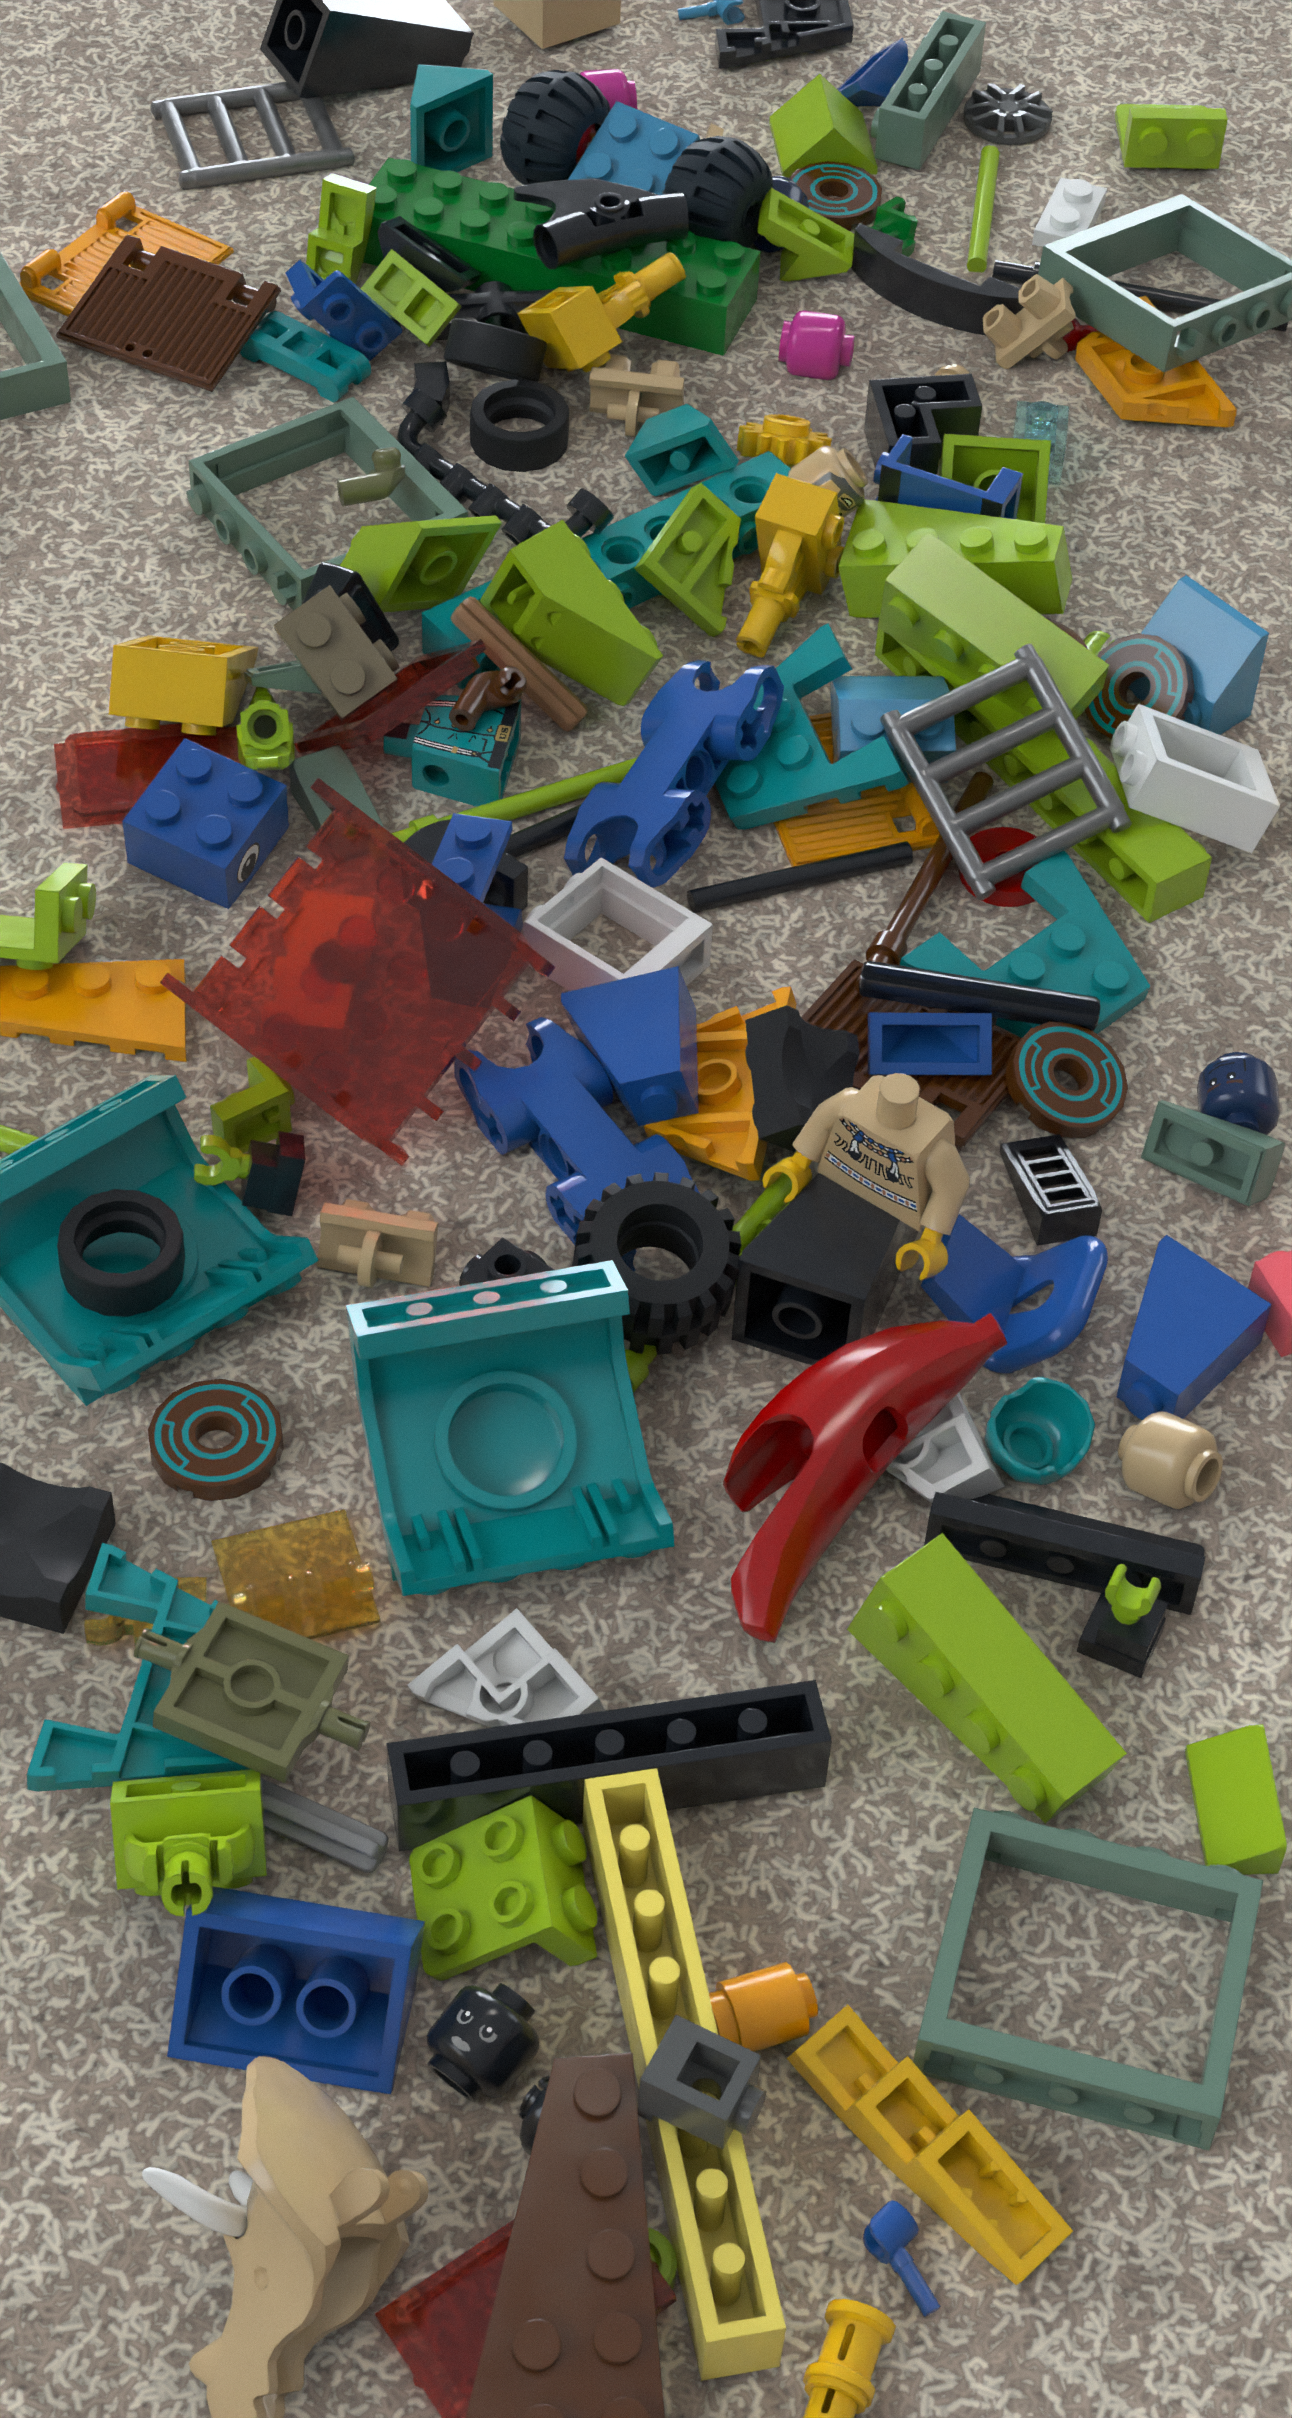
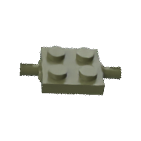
M220 1601L203 1629L189 1638L185 1644L152 1632L148 1628L143 1630L142 1637L140 1636L136 1643L134 1657L142 1658L171 1671L170 1685L153 1712L154 1728L283 1783H286L304 1748L315 1741L320 1734L353 1747L357 1751L361 1749L362 1742L365 1741L368 1735L370 1721H364L332 1707L333 1696L348 1670L349 1655Z

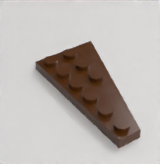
M633 2052L554 2058L466 2418H665Z

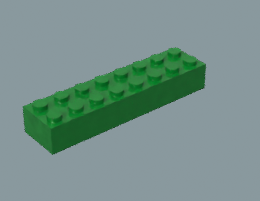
M388 157L369 183L370 186L376 187V197L363 263L379 266L383 261L384 257L377 231L381 223L399 216L482 273L476 283L463 288L475 291L486 282L499 281L510 285L514 291L593 286L598 294L616 284L613 276L617 273L630 271L635 274L666 253L671 252L681 262L686 278L655 297L651 301L648 315L643 318H637L633 315L619 326L618 329L722 356L725 355L757 300L761 251L743 247L736 242H723L700 237L688 231L687 239L625 248L616 253L600 254L550 270L545 267L536 253L533 233L534 228L539 224L549 221L555 211L547 206L516 201L513 188L498 182H485L461 176L454 171H442L418 165L407 159H394Z

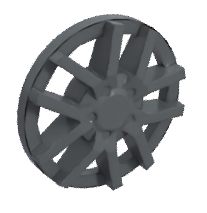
M991 83L987 84V90L979 91L975 89L972 91V97L969 98L964 107L963 119L968 129L980 138L999 144L1019 145L1042 138L1051 127L1053 111L1042 100V93L1039 91L1031 94L1025 92V85L1022 84L1018 85L1015 89L999 88ZM988 128H995L997 132L990 131ZM1024 129H1026V130H1033V131L1024 133V132H1025ZM1004 131H1006V132H1013V131H1014L1015 134H1004Z

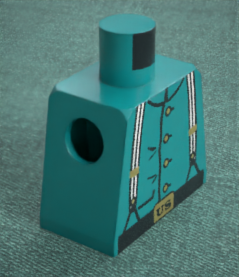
M433 695L429 697L419 724L388 721L383 742L384 754L412 758V787L414 789L476 807L503 799L521 740V699L510 707L483 712L474 729L470 731L459 730L449 719V713L460 697L458 695Z

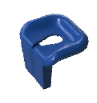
M959 1214L951 1235L943 1234L941 1242L947 1249L948 1264L937 1275L923 1280L921 1287L949 1321L975 1323L991 1313L1003 1330L1007 1344L994 1352L984 1363L983 1367L996 1373L1010 1374L1057 1355L1079 1336L1088 1321L1108 1263V1251L1102 1240L1094 1236L1084 1235L1039 1254L1012 1257ZM1054 1284L1051 1295L1040 1307L1031 1311L1009 1314L1012 1307L1044 1287Z

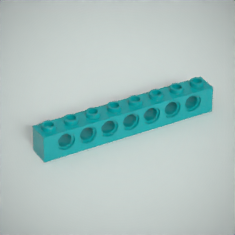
M770 451L701 482L741 518L738 543L733 549L732 559L743 554H751L758 548L755 515L775 474L788 476L791 469ZM692 487L606 526L600 535L591 533L581 538L586 543L592 560L606 579L614 582L620 589L624 603L629 610L657 595H663L634 568ZM492 580L422 612V653L460 689L465 688L469 680L479 673L501 670L451 621L454 610L468 597H474L480 602Z

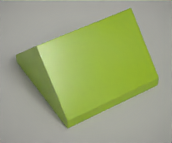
M820 73L769 117V124L783 177L789 178L796 170L809 164L827 161L848 163L863 168L870 174H877L878 167L863 113Z
M944 434L939 476L987 491L1002 467L1023 473L1016 520L1045 523L1051 440Z

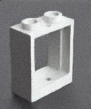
M1140 704L1136 706L1128 722H1121L1114 732L1110 750L1129 808L1241 850L1253 852L1280 807L1258 749Z
M601 857L583 873L573 875L567 881L564 888L546 904L536 906L528 914L523 925L524 963L568 991L679 966L687 986L710 966L713 924ZM601 913L655 946L624 974L570 941Z

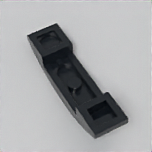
M859 224L855 228L851 269L873 291L905 311L946 327L986 336L983 330V317L997 304H1003L1015 315L1024 308L1019 303L1018 292L1020 288L991 276L980 286L903 255V241L863 224Z

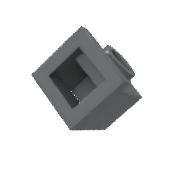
M676 2015L640 2078L638 2115L649 2121H652L654 2116L723 2149L733 2130L748 2135L760 2114L767 2093L765 2090L757 2087L761 2055ZM702 2092L711 2093V2094L714 2095L718 2100H716V2099H714V2098H712V2097H710V2096H708V2095H706V2094H704V2093H702Z

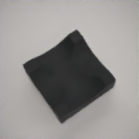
M786 1005L745 1020L748 1040L745 1055L752 1076L754 1094L752 1117L758 1130V1138L796 1152L792 1144L818 1105L845 1088H853L855 1067L860 1054L857 1035L845 1030H831L814 1026L801 1018L799 1010Z
M0 1463V1617L64 1634L91 1578L102 1543L107 1544L116 1525L112 1492L90 1486L75 1488L45 1483L28 1477L4 1463Z

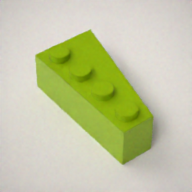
M864 499L863 504L857 508L838 565L849 616L856 618H879L885 579L928 531L1038 613L1064 614L1073 580L1064 526Z

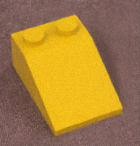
M152 635L113 645L109 715L125 716V726L132 728L159 729L160 720L182 723L181 732L216 735V726L224 727L234 721L248 684L245 681L244 672H247L246 669L254 668L258 647Z

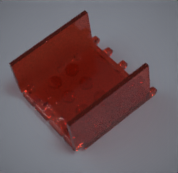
M317 778L310 788L332 811L305 846L322 859L318 867L314 869L297 856L267 895L284 909L281 915L276 919L259 906L229 944V946L246 958L240 968L221 955L195 990L168 972L160 983L360 1139L380 1149L403 1166L410 1156L400 1145L392 1142L418 1108L435 1121H438L444 1111L426 1097L456 1058L473 1071H476L482 1064V1061L465 1047L494 1009H497L514 1022L521 1011L503 997L530 964L535 971L546 977H549L556 967L537 953L523 934L333 788Z

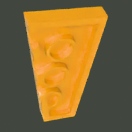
M184 959L53 964V967L43 970L24 969L17 965L0 966V1036L18 1038L22 1033L47 1036L50 1039V1043L74 1046L76 1041L109 1045L110 1052L135 1055L137 1049L165 1053L166 1060L187 1062L186 973Z

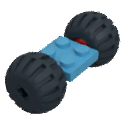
M551 70L538 73L522 84L516 92L515 98L511 100L501 129L503 133L500 136V148L505 165L521 184L529 185L559 180L594 178L636 187L658 195L683 192L688 208L689 231L696 236L723 242H736L747 248H751L758 238L760 208L765 195L773 188V178L771 170L762 156L744 141L723 136L700 139L696 133L618 101L615 102L611 109L608 100L600 89L576 72Z

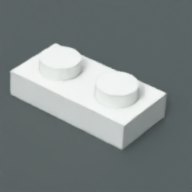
M1061 177L1034 229L1032 244L1043 247V245L1092 228L1105 204L1107 188L1091 185L1089 182L1081 179L1070 180Z

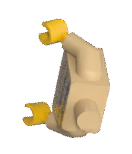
M894 1073L886 1077L882 1075L872 1076L860 1090L852 1087L845 1088L823 1101L815 1109L793 1142L792 1146L796 1149L794 1155L781 1160L765 1172L762 1179L763 1187L766 1189L774 1184L782 1172L787 1174L792 1182V1190L783 1202H790L812 1181V1172L809 1165L812 1161L819 1163L818 1173L898 1218L917 1231L921 1232L924 1228L920 1239L904 1244L899 1248L895 1262L899 1271L902 1272L912 1268L919 1259V1254H921L924 1260V1268L919 1278L920 1281L943 1271L948 1264V1253L941 1239L943 1234L951 1235L970 1181L967 1170L955 1146L954 1121L950 1115L920 1098L917 1081L911 1076L902 1073Z

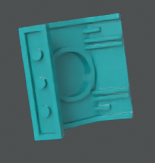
M150 1075L0 1159V1307L86 1406L106 1394L116 1393L134 1384L141 1377L140 1373L160 1361L170 1360L187 1352L195 1345V1340L215 1328L225 1327L243 1318L249 1312L248 1308L264 1298L291 1289L302 1280L299 1272L319 1261L307 1237L275 1235L268 1231L246 1206H242V1201L224 1181L217 1185H203L194 1180L195 1164L210 1165L197 1150L175 1105L187 1098L176 1075ZM113 1189L139 1190L161 1199L176 1213L183 1231L185 1262L181 1283L171 1298L152 1311L130 1317L104 1316L82 1307L66 1291L59 1267L57 1243L60 1225L74 1206L89 1196ZM118 1232L102 1236L88 1245L82 1257L89 1266L103 1272L125 1274L143 1269L155 1261L160 1254V1246L152 1239L140 1234Z
M613 1260L346 1305L358 1407L393 1581H398L402 1596L414 1594L437 1595L446 1592L452 1587L484 1581L502 1583L513 1580L518 1575L549 1569L573 1570L587 1562L620 1556L638 1558L648 1555L653 1550L675 1546L673 1522L654 1485L648 1465L624 1348L622 1315L630 1314L628 1289Z

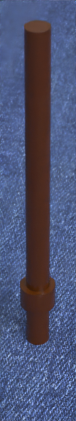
M976 772L972 776L954 808L956 814L987 798L994 785L993 778L988 773ZM939 834L886 930L878 932L866 951L867 961L900 965L901 958L906 955L908 950L906 941L953 859L941 834ZM860 975L855 982V989L858 993Z

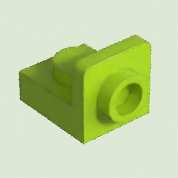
M259 1054L247 1059L249 1088L232 1093L225 1099L210 1105L213 1135L222 1137L230 1147L238 1148L242 1153L248 1152L250 1140L267 1143L277 1138L278 1131L288 1133L292 1131L290 1106L295 1103V1096L291 1084L280 1070L273 1072Z

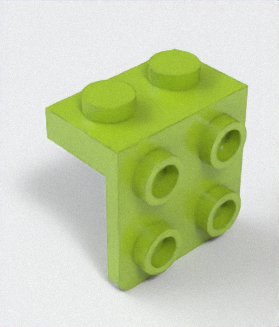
M1120 104L1116 107L1115 121L1124 167L1219 169L1228 122L1225 108L1168 104Z
M64 862L35 889L34 918L0 915V958L16 959V965L24 969H49L53 967V963H59L86 935V919L91 920L93 918L96 906L95 884L87 883L88 864Z
M530 1795L413 1849L409 1857L416 1917L417 1920L425 1921L421 1947L425 1973L438 1981H443L533 1942L569 1966L580 1965L596 1958L597 1951L593 1927L597 1925L598 1916L594 1901L586 1890L582 1862L586 1860L587 1850L578 1827L571 1820L563 1819Z

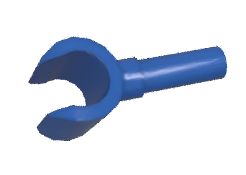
M891 2200L871 2218L870 2223L864 2230L863 2243L875 2258L881 2263H889L894 2272L898 2273L919 2310L926 2317L937 2311L941 2306L915 2265L913 2257L905 2249L918 2235L919 2228L907 2209L897 2201Z

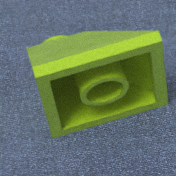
M481 516L361 526L359 532L353 537L351 547L340 566L357 571L361 575L383 613L433 608L462 594L502 522L497 516Z

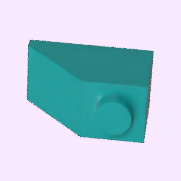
M689 404L646 419L625 454V458L653 496H659L735 468L739 462L711 418Z

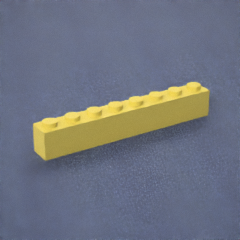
M657 1768L584 1780L582 1825L631 2053L633 2052V2063L638 2087H640V2078L676 2015L718 2034ZM702 2092V2093H704V2094H706V2095H708V2096H710V2097H712V2098L718 2100V2099H717L714 2095H712L711 2093ZM654 2116L652 2121L645 2119L671 2242L676 2254L677 2270L701 2381L780 2367L786 2326L741 2133L733 2130L725 2147L721 2149Z

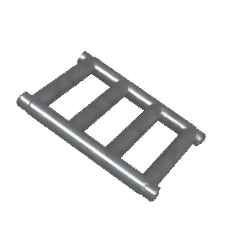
M287 82L166 98L164 100L152 101L150 106L155 119L162 118L181 168L178 181L182 190L335 169L353 165L355 160L351 148H343L322 98H299ZM302 99L323 150L296 154L275 103ZM255 106L276 157L248 160L228 110ZM209 112L229 164L201 167L181 116Z
M1026 644L1014 653L1015 660L903 715L898 710H892L880 717V722L887 733L889 741L977 900H984L996 891L995 884L1108 828L1113 833L1128 829L1132 824L1120 798L1047 667L1038 656L1032 644ZM1027 680L1042 709L930 764L928 763L913 735ZM1053 729L1055 730L1070 757L1069 759L956 814L941 784ZM1082 779L1097 806L1096 809L983 864L968 836L969 833Z

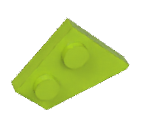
M699 483L689 490L634 569L705 633L714 637L721 634L726 627L727 617L722 616L725 588L732 585L734 571L732 552L738 543L741 518L707 487Z

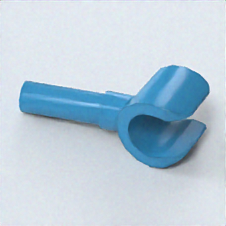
M713 0V2H707V4L677 9L679 20L719 15L724 23L730 25L741 23L745 19V15L740 8L735 7L736 5L743 4L742 0Z

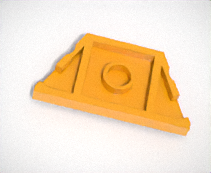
M1147 296L1139 297L1141 300L1156 308ZM1100 331L1091 332L1077 343L1076 362L1120 419L1225 428L1234 426L1237 413L1236 407L1197 359L1163 372Z
M781 987L772 991L774 1003L741 1016L738 1007L734 1006L715 1014L706 1022L696 1024L699 1113L643 1125L648 1138L658 1134L666 1139L676 1152L750 1181L760 1180L768 1142L758 1138V1130L752 1117L754 1094L751 1070L748 1067L745 1055L748 1045L745 1020L786 1005L796 1009L797 1003L791 987Z

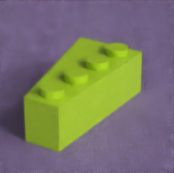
M929 531L885 579L879 629L967 682L1015 660L1014 653L1026 644H1032L1038 656L1043 660L1075 719L1082 714L1103 689L1109 664ZM1027 680L993 696L1021 713L1024 717L1042 709Z
M943 1533L882 1575L847 1628L877 1660L1008 1787L1012 1797L1020 1806L1028 1811H1033L1045 1824L1107 1777L1127 1754Z

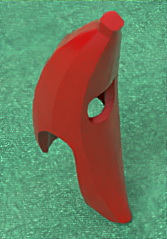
M991 1313L975 1323L939 1320L890 1327L845 1344L805 1369L781 1389L744 1431L732 1453L723 1481L725 1491L742 1513L750 1511L769 1495L794 1480L755 1535L731 1577V1595L744 1632L762 1641L776 1642L786 1614L802 1584L875 1482L914 1437L975 1376L989 1357L1007 1344L1003 1330Z

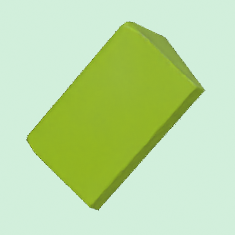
M1264 1725L1245 1726L1186 1745L1185 1755L1205 1866L1225 1865L1236 1869L1242 1875L1278 1874L1287 1850V1842Z

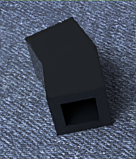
M446 361L414 363L413 390L418 388L428 394L447 414L450 406V381Z

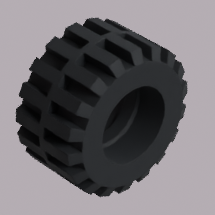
M654 1172L653 1181L645 1182L641 1174H636L626 1178L625 1188L623 1189L616 1183H612L604 1188L601 1201L593 1199L585 1209L584 1221H580L572 1262V1267L613 1260L628 1289L630 1314L622 1315L624 1340L630 1342L629 1350L643 1354L644 1345L656 1346L657 1355L671 1354L673 1343L679 1342L684 1350L697 1345L700 1332L709 1337L718 1328L720 1316L725 1317L739 1271V1254L742 1242L740 1232L732 1231L735 1219L728 1208L717 1210L719 1197L709 1189L702 1194L694 1191L696 1181L682 1177L680 1184L668 1182L669 1173ZM642 1247L661 1248L677 1255L690 1271L676 1279L653 1280L635 1273L626 1265L621 1257L634 1249Z

